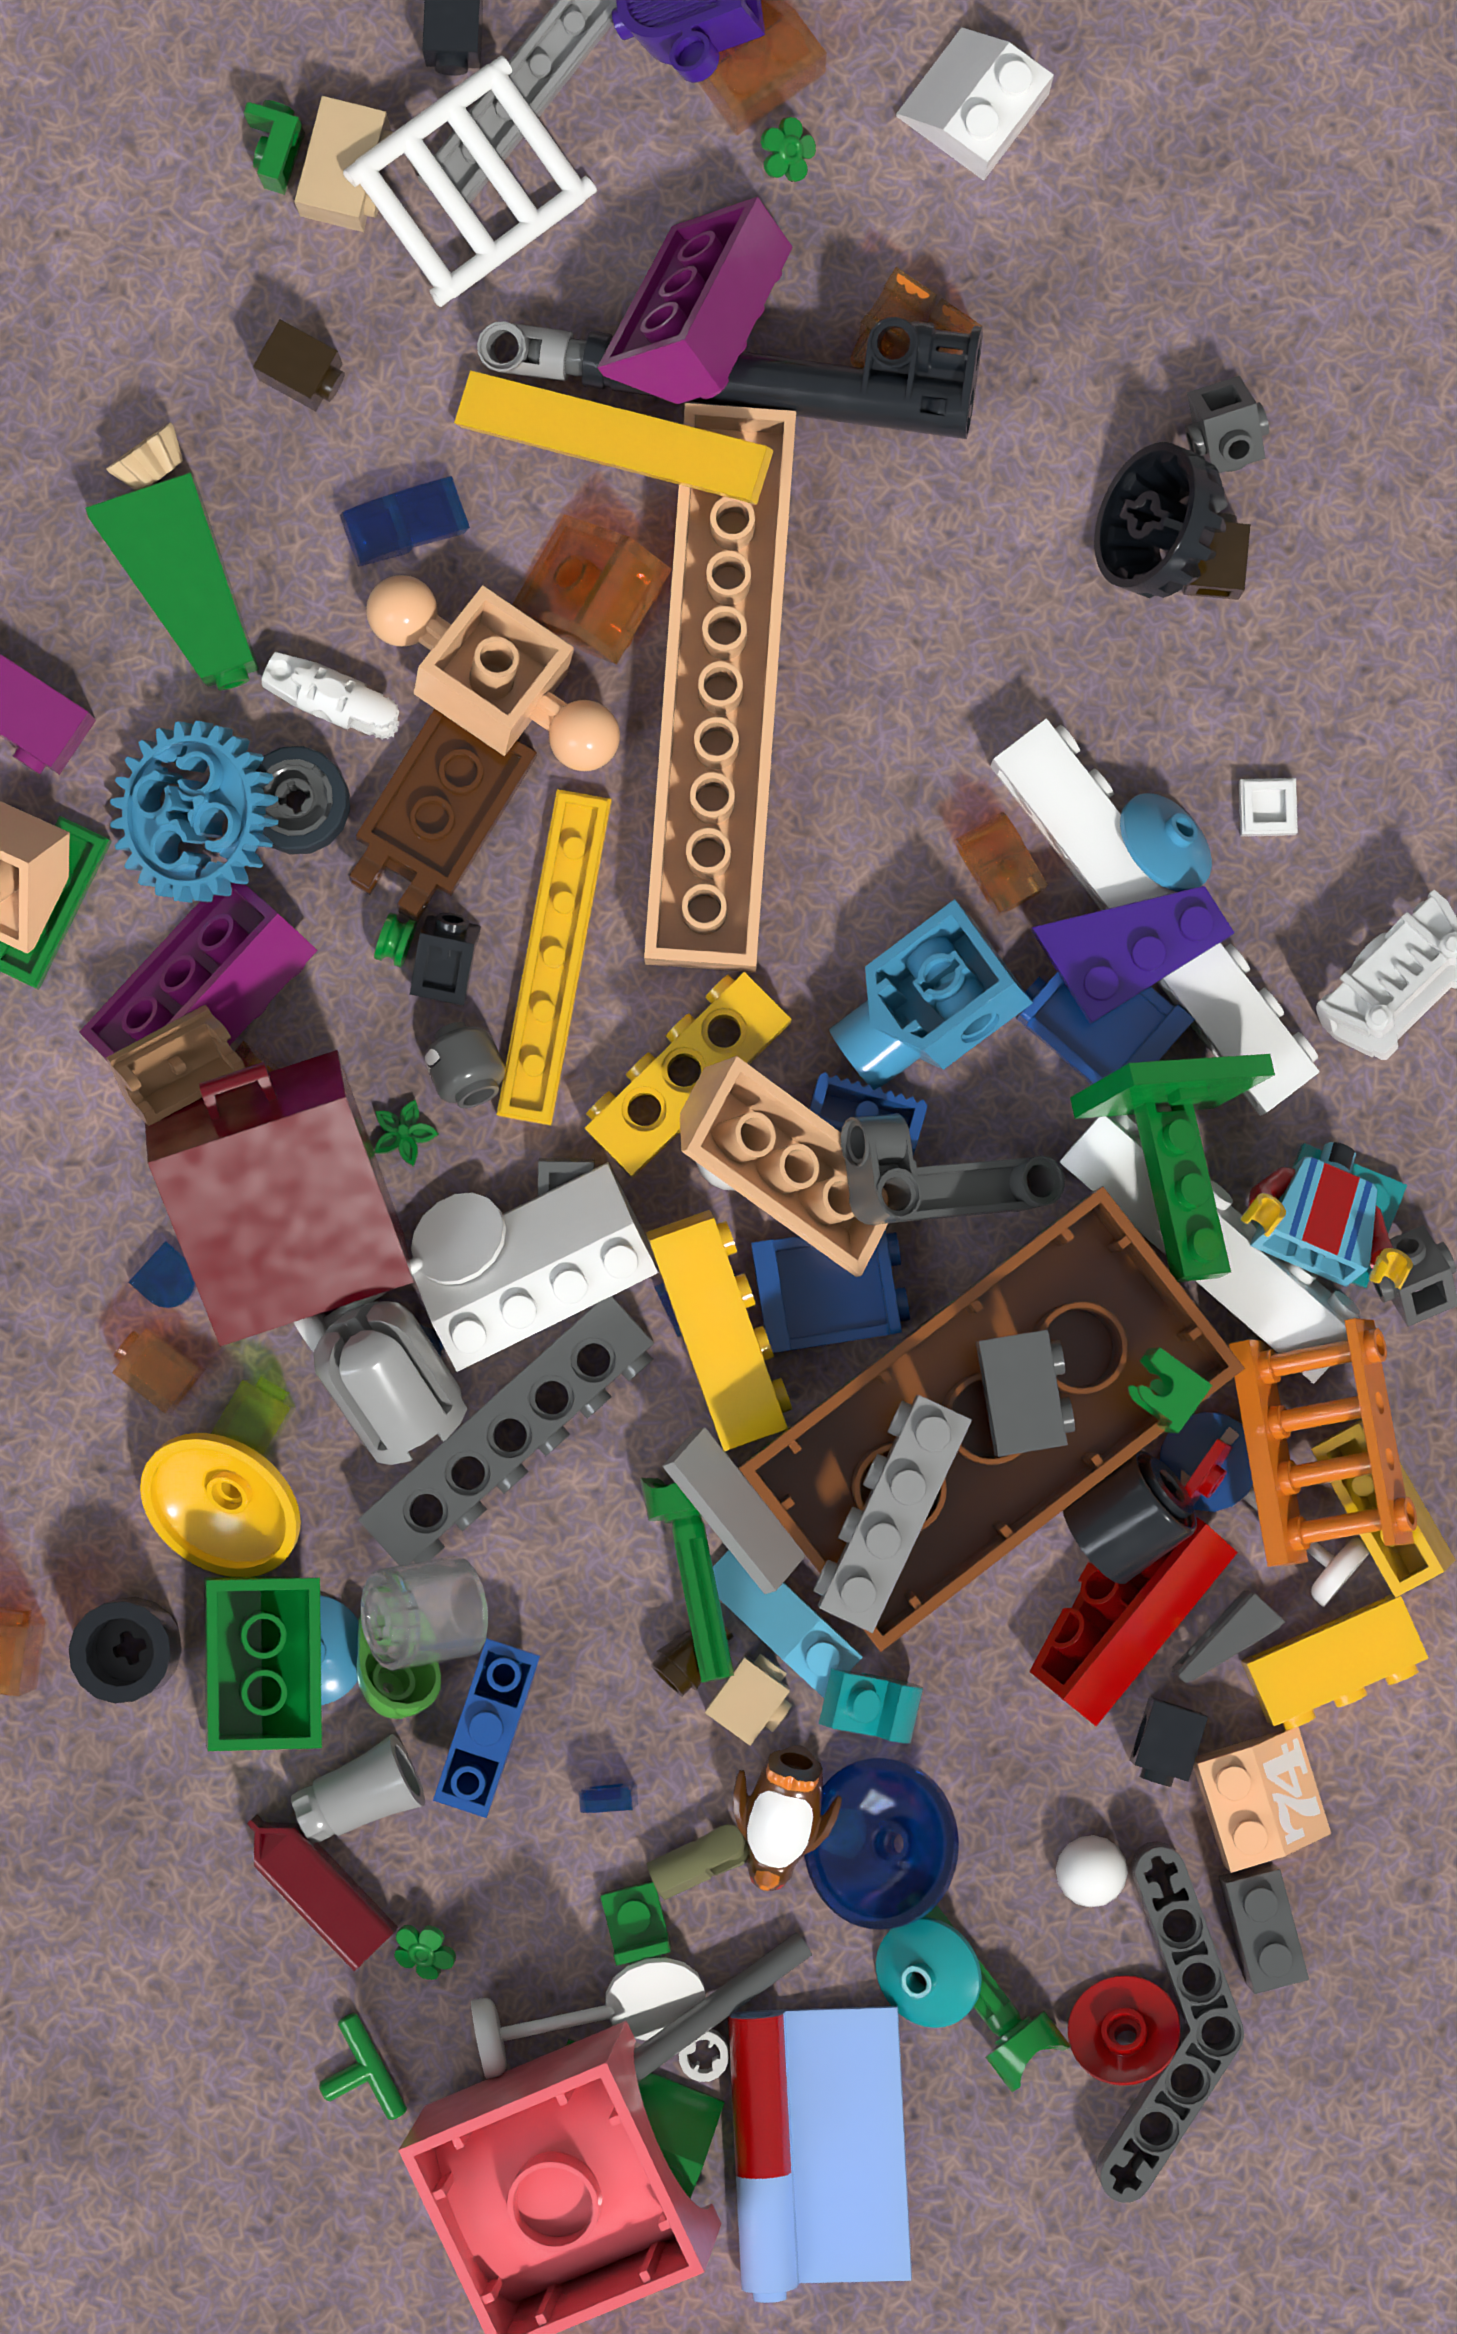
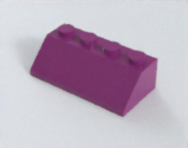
M758 196L671 227L597 367L603 376L675 404L699 397L702 399L712 398L727 386L729 382L728 376L738 356L746 348V340L756 320L764 312V304L774 284L781 278L782 268L793 248Z
M231 882L232 895H213L212 902L199 901L79 1033L107 1061L106 1057L206 1005L211 1014L229 1032L231 1039L227 1040V1043L230 1046L254 1019L263 1014L272 999L292 978L296 977L303 970L307 961L318 950L247 885Z

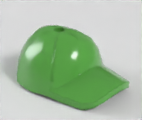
M398 1606L367 1608L360 1614L358 1621L356 1669L358 1684L366 1702L378 1714L387 1718L402 1719L420 1713L435 1701L441 1690L439 1663L419 1615L409 1608Z

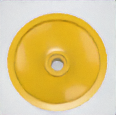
M190 1433L174 1437L162 1444L145 1465L140 1484L141 1499L145 1513L162 1540L178 1555L192 1564L219 1575L253 1577L277 1568L293 1550L298 1540L301 1526L300 1511L296 1497L279 1470L255 1449L221 1435Z

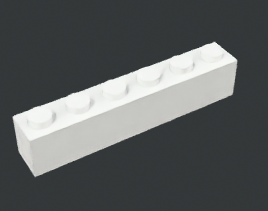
M1135 1114L1097 1117L1066 1152L1060 1163L1092 1191L1103 1186L1134 1227L1166 1255ZM1211 1181L1231 1273L1221 1278L1196 1280V1282L1278 1353L1348 1340L1344 1320L1359 1318L1360 1314L1354 1302L1339 1291H1334L1333 1294L1330 1293L1316 1280L1317 1274L1251 1247L1250 1243L1259 1223L1252 1219L1248 1224L1242 1222L1240 1219L1242 1215L1231 1206L1233 1200L1230 1195L1217 1183ZM1329 1367L1301 1373L1314 1384Z

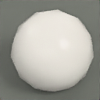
M1095 1835L1079 1837L1067 1844L1059 1855L1056 1867L1058 1885L1064 1895L1074 1903L1086 1907L1104 1906L1117 1898L1125 1886L1128 1874L1126 1859L1119 1847L1107 1838Z

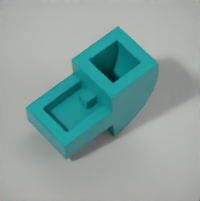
M831 1668L819 1724L832 1729L876 1736L888 1741L911 1743L923 1687L904 1680L867 1673L858 1674Z

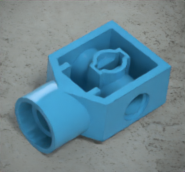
M954 899L865 966L868 1000L832 1026L829 1031L859 1075L867 1084H870L873 1090L884 1086L918 1059L944 1070L1033 1002L975 921Z

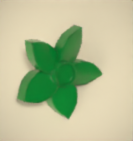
M416 1100L409 1102L403 1107L399 1118L389 1111H375L379 1125L384 1131L388 1132L378 1140L374 1151L375 1154H388L398 1148L402 1159L414 1167L418 1157L417 1144L430 1142L439 1135L431 1126L424 1123L417 1124L419 1109Z

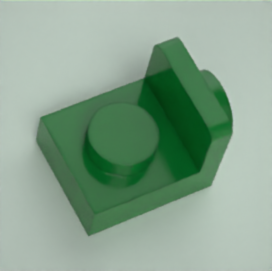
M264 100L262 106L247 102L243 113L249 127L270 133L269 137L261 136L254 154L253 167L258 169L257 174L264 189L285 195L305 135L299 117L294 116L295 111L279 102Z
M653 1881L601 1893L600 1897L614 1949L613 1956L616 1966L626 1963L631 1965L647 1958H662V1954L671 1952V1941L659 1893Z

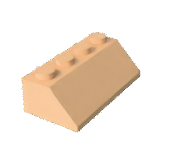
M738 1056L705 1067L680 1112L681 1151L855 1277L862 1276L888 1223L875 1226L866 1225L853 1214L849 1203L850 1194L846 1163L841 1149V1132ZM882 1188V1197L888 1206V1195L885 1189Z

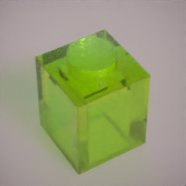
M260 1376L256 1384L250 1380L242 1379L210 1434L237 1440L255 1449L267 1458L296 1407L285 1401L290 1392L263 1376Z

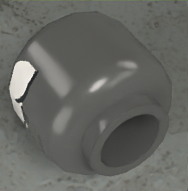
M454 1022L440 1028L434 1035L436 1040L430 1044L424 1054L426 1068L439 1097L448 1103H457L460 1108L476 1107L495 1097L499 1092L498 1085L505 1076V1065L491 1034L482 1027H466L464 1022Z

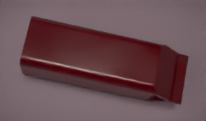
M255 1815L247 1823L254 1831V1867L353 1971H356L394 1934L398 1926L318 1842L313 1843L305 1836L299 1823L264 1822L258 1815Z

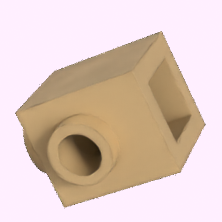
M761 1653L755 1661L744 1654L733 1669L734 1676L725 1680L705 1708V1713L750 1746L764 1727L773 1732L792 1706L791 1703L785 1700V1697L790 1692V1688L782 1682L787 1672Z

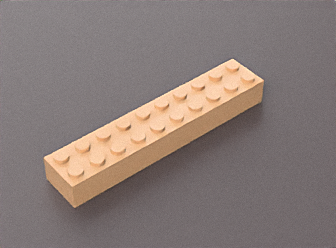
M685 403L683 425L765 445L773 450V455L757 505L679 485L644 953L645 965L756 973L796 411Z

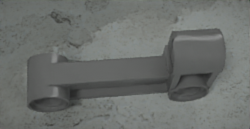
M899 1113L850 1117L842 1127L841 1149L846 1163L850 1194L849 1203L856 1218L866 1225L875 1226L896 1222L1020 1212L1053 1204L1061 1197L1064 1191L1065 1178L1063 1171L1058 1163L1048 1156L1040 1155L1030 1158L917 1167L916 1161L913 1160L909 1128L905 1119ZM1027 1177L1031 1184V1191L1027 1186ZM882 1188L887 1192L888 1206L883 1200Z

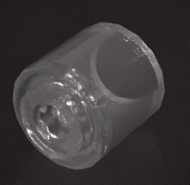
M453 1556L382 1568L369 1574L362 1590L361 1623L372 1655L382 1667L394 1671L470 1657L479 1653L486 1641L488 1610L483 1585L473 1566L466 1559Z

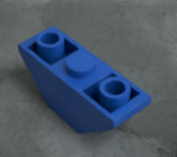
M486 1638L433 1801L487 1818L510 1754L541 1655Z

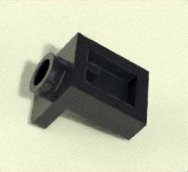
M439 913L437 916L428 915L419 935L409 995L464 1006L481 926L469 923L466 917L455 913Z

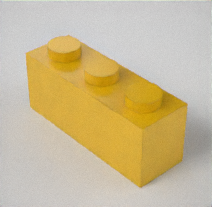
M1362 1419L1314 1446L1311 1450L1317 1461L1368 1452ZM1401 1463L1406 1497H1410L1413 1501L1417 1514V1527L1412 1531L1414 1543L1385 1546L1382 1530L1359 1534L1395 1598L1445 1572L1456 1561ZM1372 1474L1330 1482L1347 1513L1378 1508Z
M1390 1594L1240 1661L1267 1722L1273 1726L1283 1723L1285 1730H1290L1315 1719L1316 1715L1313 1709L1334 1700L1338 1708L1362 1699L1368 1695L1365 1686L1385 1678L1387 1684L1392 1685L1414 1676L1419 1672L1416 1664L1429 1657L1402 1597L1398 1596L1395 1598L1394 1594Z

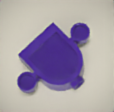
M616 0L617 7L612 9V20L622 40L625 41L635 37L651 56L662 63L672 65L684 80L691 83L701 82L713 74L719 63L720 52L765 35L761 0Z

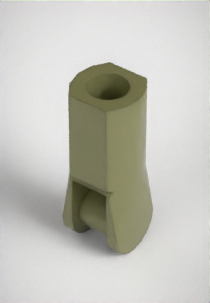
M727 1824L700 1837L696 1842L692 1841L646 1864L659 1895L664 1900H667L711 1879L712 1876H717L742 1866L749 1859V1851L746 1839L739 1829L734 1825Z

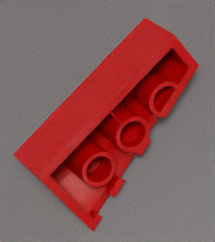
M1197 1516V1529L1193 1535L1125 1584L1115 1583L1106 1577L1094 1564L1087 1562L1078 1579V1582L1081 1583V1590L1071 1608L1062 1609L1029 1671L1095 1726L1101 1722L1238 1553Z

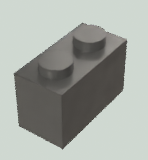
M1048 1330L976 1341L995 1456L1000 1457L1068 1445L1066 1433L1075 1431V1422L1070 1397H1059L1056 1375L1065 1374L1064 1356L1060 1340L1050 1341Z
M1273 1862L1219 1875L1218 1878L1246 1985L1251 1991L1257 1994L1309 1980L1280 1868Z

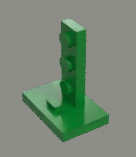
M1270 1054L1128 1063L1070 1097L1074 1119L1135 1114L1169 1270L1177 1282L1217 1279L1231 1273L1195 1110L1214 1109L1275 1076Z

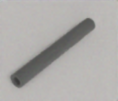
M795 1932L634 2050L637 2082L641 2081L811 1957L812 1953L801 1936Z

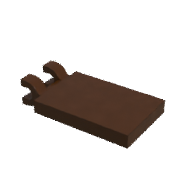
M434 708L356 834V840L368 848L350 874L351 884L371 895L387 867L411 882L397 904L400 907L398 912L418 923L437 888L450 896L453 895L535 761L537 752L516 740L506 755L503 756Z

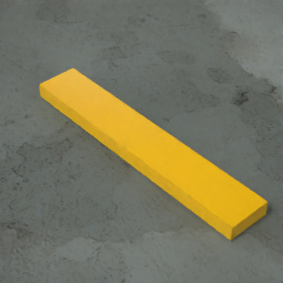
M471 370L454 424L464 429L756 505L773 455V450L765 445Z
M557 789L505 1066V1076L498 1104L497 1116L552 1126L612 799Z

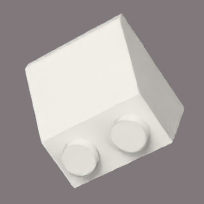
M961 27L896 113V117L979 178L985 180L1049 95L1054 74L1010 42Z

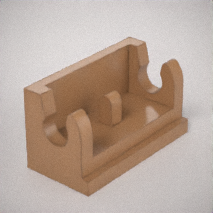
M206 1005L106 1057L126 1103L148 1126L202 1098L199 1083L245 1068L242 1059L227 1043V1040L231 1039L229 1032L211 1014Z

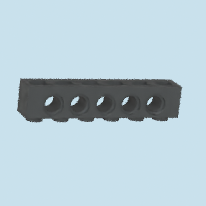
M612 1296L598 1302L358 1520L402 1570L407 1568L413 1561L422 1569L445 1548L444 1544L439 1540L445 1532L454 1524L463 1532L487 1510L480 1501L496 1486L505 1494L529 1472L522 1464L538 1449L546 1457L570 1435L564 1427L567 1422L579 1412L588 1419L612 1397L605 1388L622 1374L630 1381L653 1360L647 1350L655 1343ZM589 1344H600L609 1352V1368L600 1376H588L579 1366V1354ZM549 1381H557L564 1385L569 1396L567 1406L557 1414L546 1413L537 1402V1393L540 1387ZM509 1418L520 1421L527 1432L525 1444L517 1451L504 1450L496 1440L498 1425ZM465 1456L477 1458L485 1469L483 1482L474 1489L462 1487L455 1479V1466ZM422 1494L434 1495L443 1506L442 1518L434 1526L422 1525L414 1517L413 1504Z

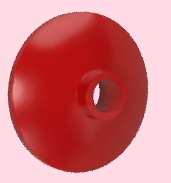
M1115 1976L1092 1985L1076 2001L1068 2021V2040L1076 2061L1092 2077L1112 2085H1134L1155 2077L1171 2062L1178 2049L1181 2036L1180 2019L1171 1998L1156 1984L1135 1976ZM1123 2031H1132L1136 2034L1134 2042L1128 2045H1121L1116 2039Z

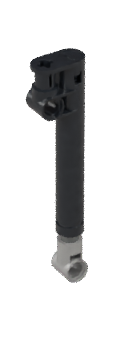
M898 317L885 318L877 322L871 329L864 368L742 352L728 376L729 382L719 394L709 399L699 397L690 401L720 406L796 411V416L967 439L974 405L983 327L974 326L969 334L937 329L935 323L901 319ZM505 321L494 322L486 326L480 333L477 342L478 355L482 363L489 369L497 372L566 381L569 375L582 376L584 387L597 389L610 387L612 391L654 396L601 374L597 367L613 338L610 333L591 331L588 334L587 340L574 339L572 331ZM893 328H902L908 333L910 338L909 350L899 359H888L881 348L883 336ZM511 332L518 341L519 350L517 356L512 361L502 363L495 354L494 346L496 340L502 334ZM939 348L963 350V353L958 355L939 352Z

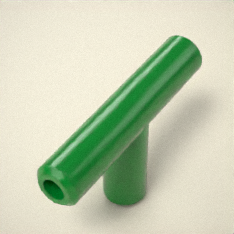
M352 2012L338 2021L337 2025L357 2062L320 2081L319 2089L326 2101L331 2102L368 2082L387 2119L394 2120L406 2113L407 2107L358 2014Z

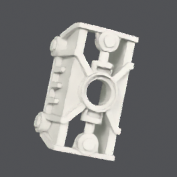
M1433 890L1430 892L1427 900L1420 902L1415 907L1412 916L1408 912L1405 913L1387 933H1382L1374 938L1357 956L1352 967L1340 977L1343 983L1334 992L1326 994L1317 1003L1316 1011L1322 1027L1335 1040L1370 1057L1375 1056L1381 1060H1387L1398 1049V1039L1451 987L1457 989V917L1448 901L1437 891Z

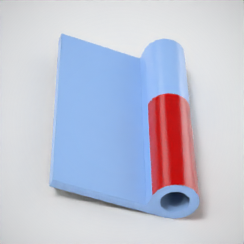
M898 2006L781 2009L732 2013L728 2016L742 2291L753 2293V2301L773 2303L786 2300V2292L797 2288L799 2283L911 2281L912 2263Z

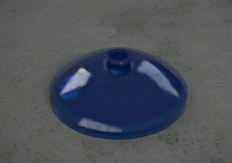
M871 1758L847 1765L835 1773L822 1788V1815L825 1814L837 1795L842 1797V1806L829 1836L815 1850L804 1855L810 1879L824 1903L835 1914L851 1924L876 1930L896 1929L907 1926L932 1911L945 1895L953 1879L959 1854V1836L952 1807L938 1784L928 1774L910 1763L891 1758ZM898 1834L903 1838V1849L900 1853L894 1847V1840Z

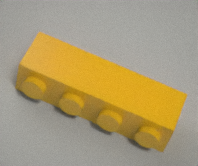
M707 1210L646 1232L724 1452L788 1429L783 1413L792 1410V1406L782 1378L771 1381L764 1362L773 1358L774 1354L763 1325L753 1329L746 1308L754 1306L756 1303L745 1273L734 1276L728 1255L737 1253V1249L727 1221L716 1224L711 1211Z

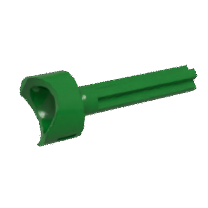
M640 1478L648 1521L664 1520V1523H672V1535L701 1682L721 1680L734 1676L705 1523L701 1518L702 1515L676 1483L668 1485L659 1478Z
M924 1887L898 1907L906 1920L916 1917H928L943 1921L954 1927ZM978 1959L981 1968L982 1984L974 2009L990 2030L1000 2037L994 2042L996 2048L986 2055L985 2058L1010 2091L1014 2092L1020 2088L1021 2077L1026 2064L1036 2052L1049 2049L1064 2051L1070 2048L1071 2045L1045 2011H1042L1032 2019L1028 2015L1022 2020L1019 2011Z

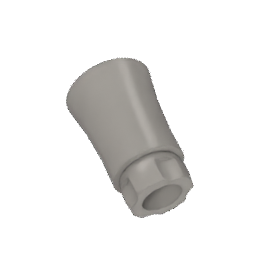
M391 1734L359 1757L332 1772L314 1779L313 1785L307 1786L291 1796V1803L297 1821L305 1836L313 1843H317L334 1834L341 1836L362 1825L392 1814L425 1806V1796L420 1779L407 1751L399 1739Z

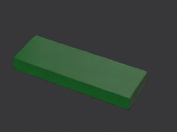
M59 816L55 826L70 832L69 878L35 948L28 954L0 941V972L37 990L40 989L112 842L62 816Z

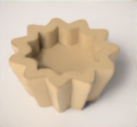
M170 422L146 437L106 468L107 471L135 491L149 487L183 461L173 424Z

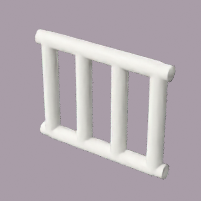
M499 56L490 64H486L343 170L344 177L354 187L359 184L362 186L431 282L433 288L430 290V294L435 304L439 307L459 296L597 192L595 184L587 176L580 179L508 75L512 73V68L504 56ZM489 90L494 93L562 190L538 209H536L466 110L467 106ZM447 121L519 221L517 225L495 241L422 140ZM403 153L476 253L474 257L452 273L379 173L381 169Z

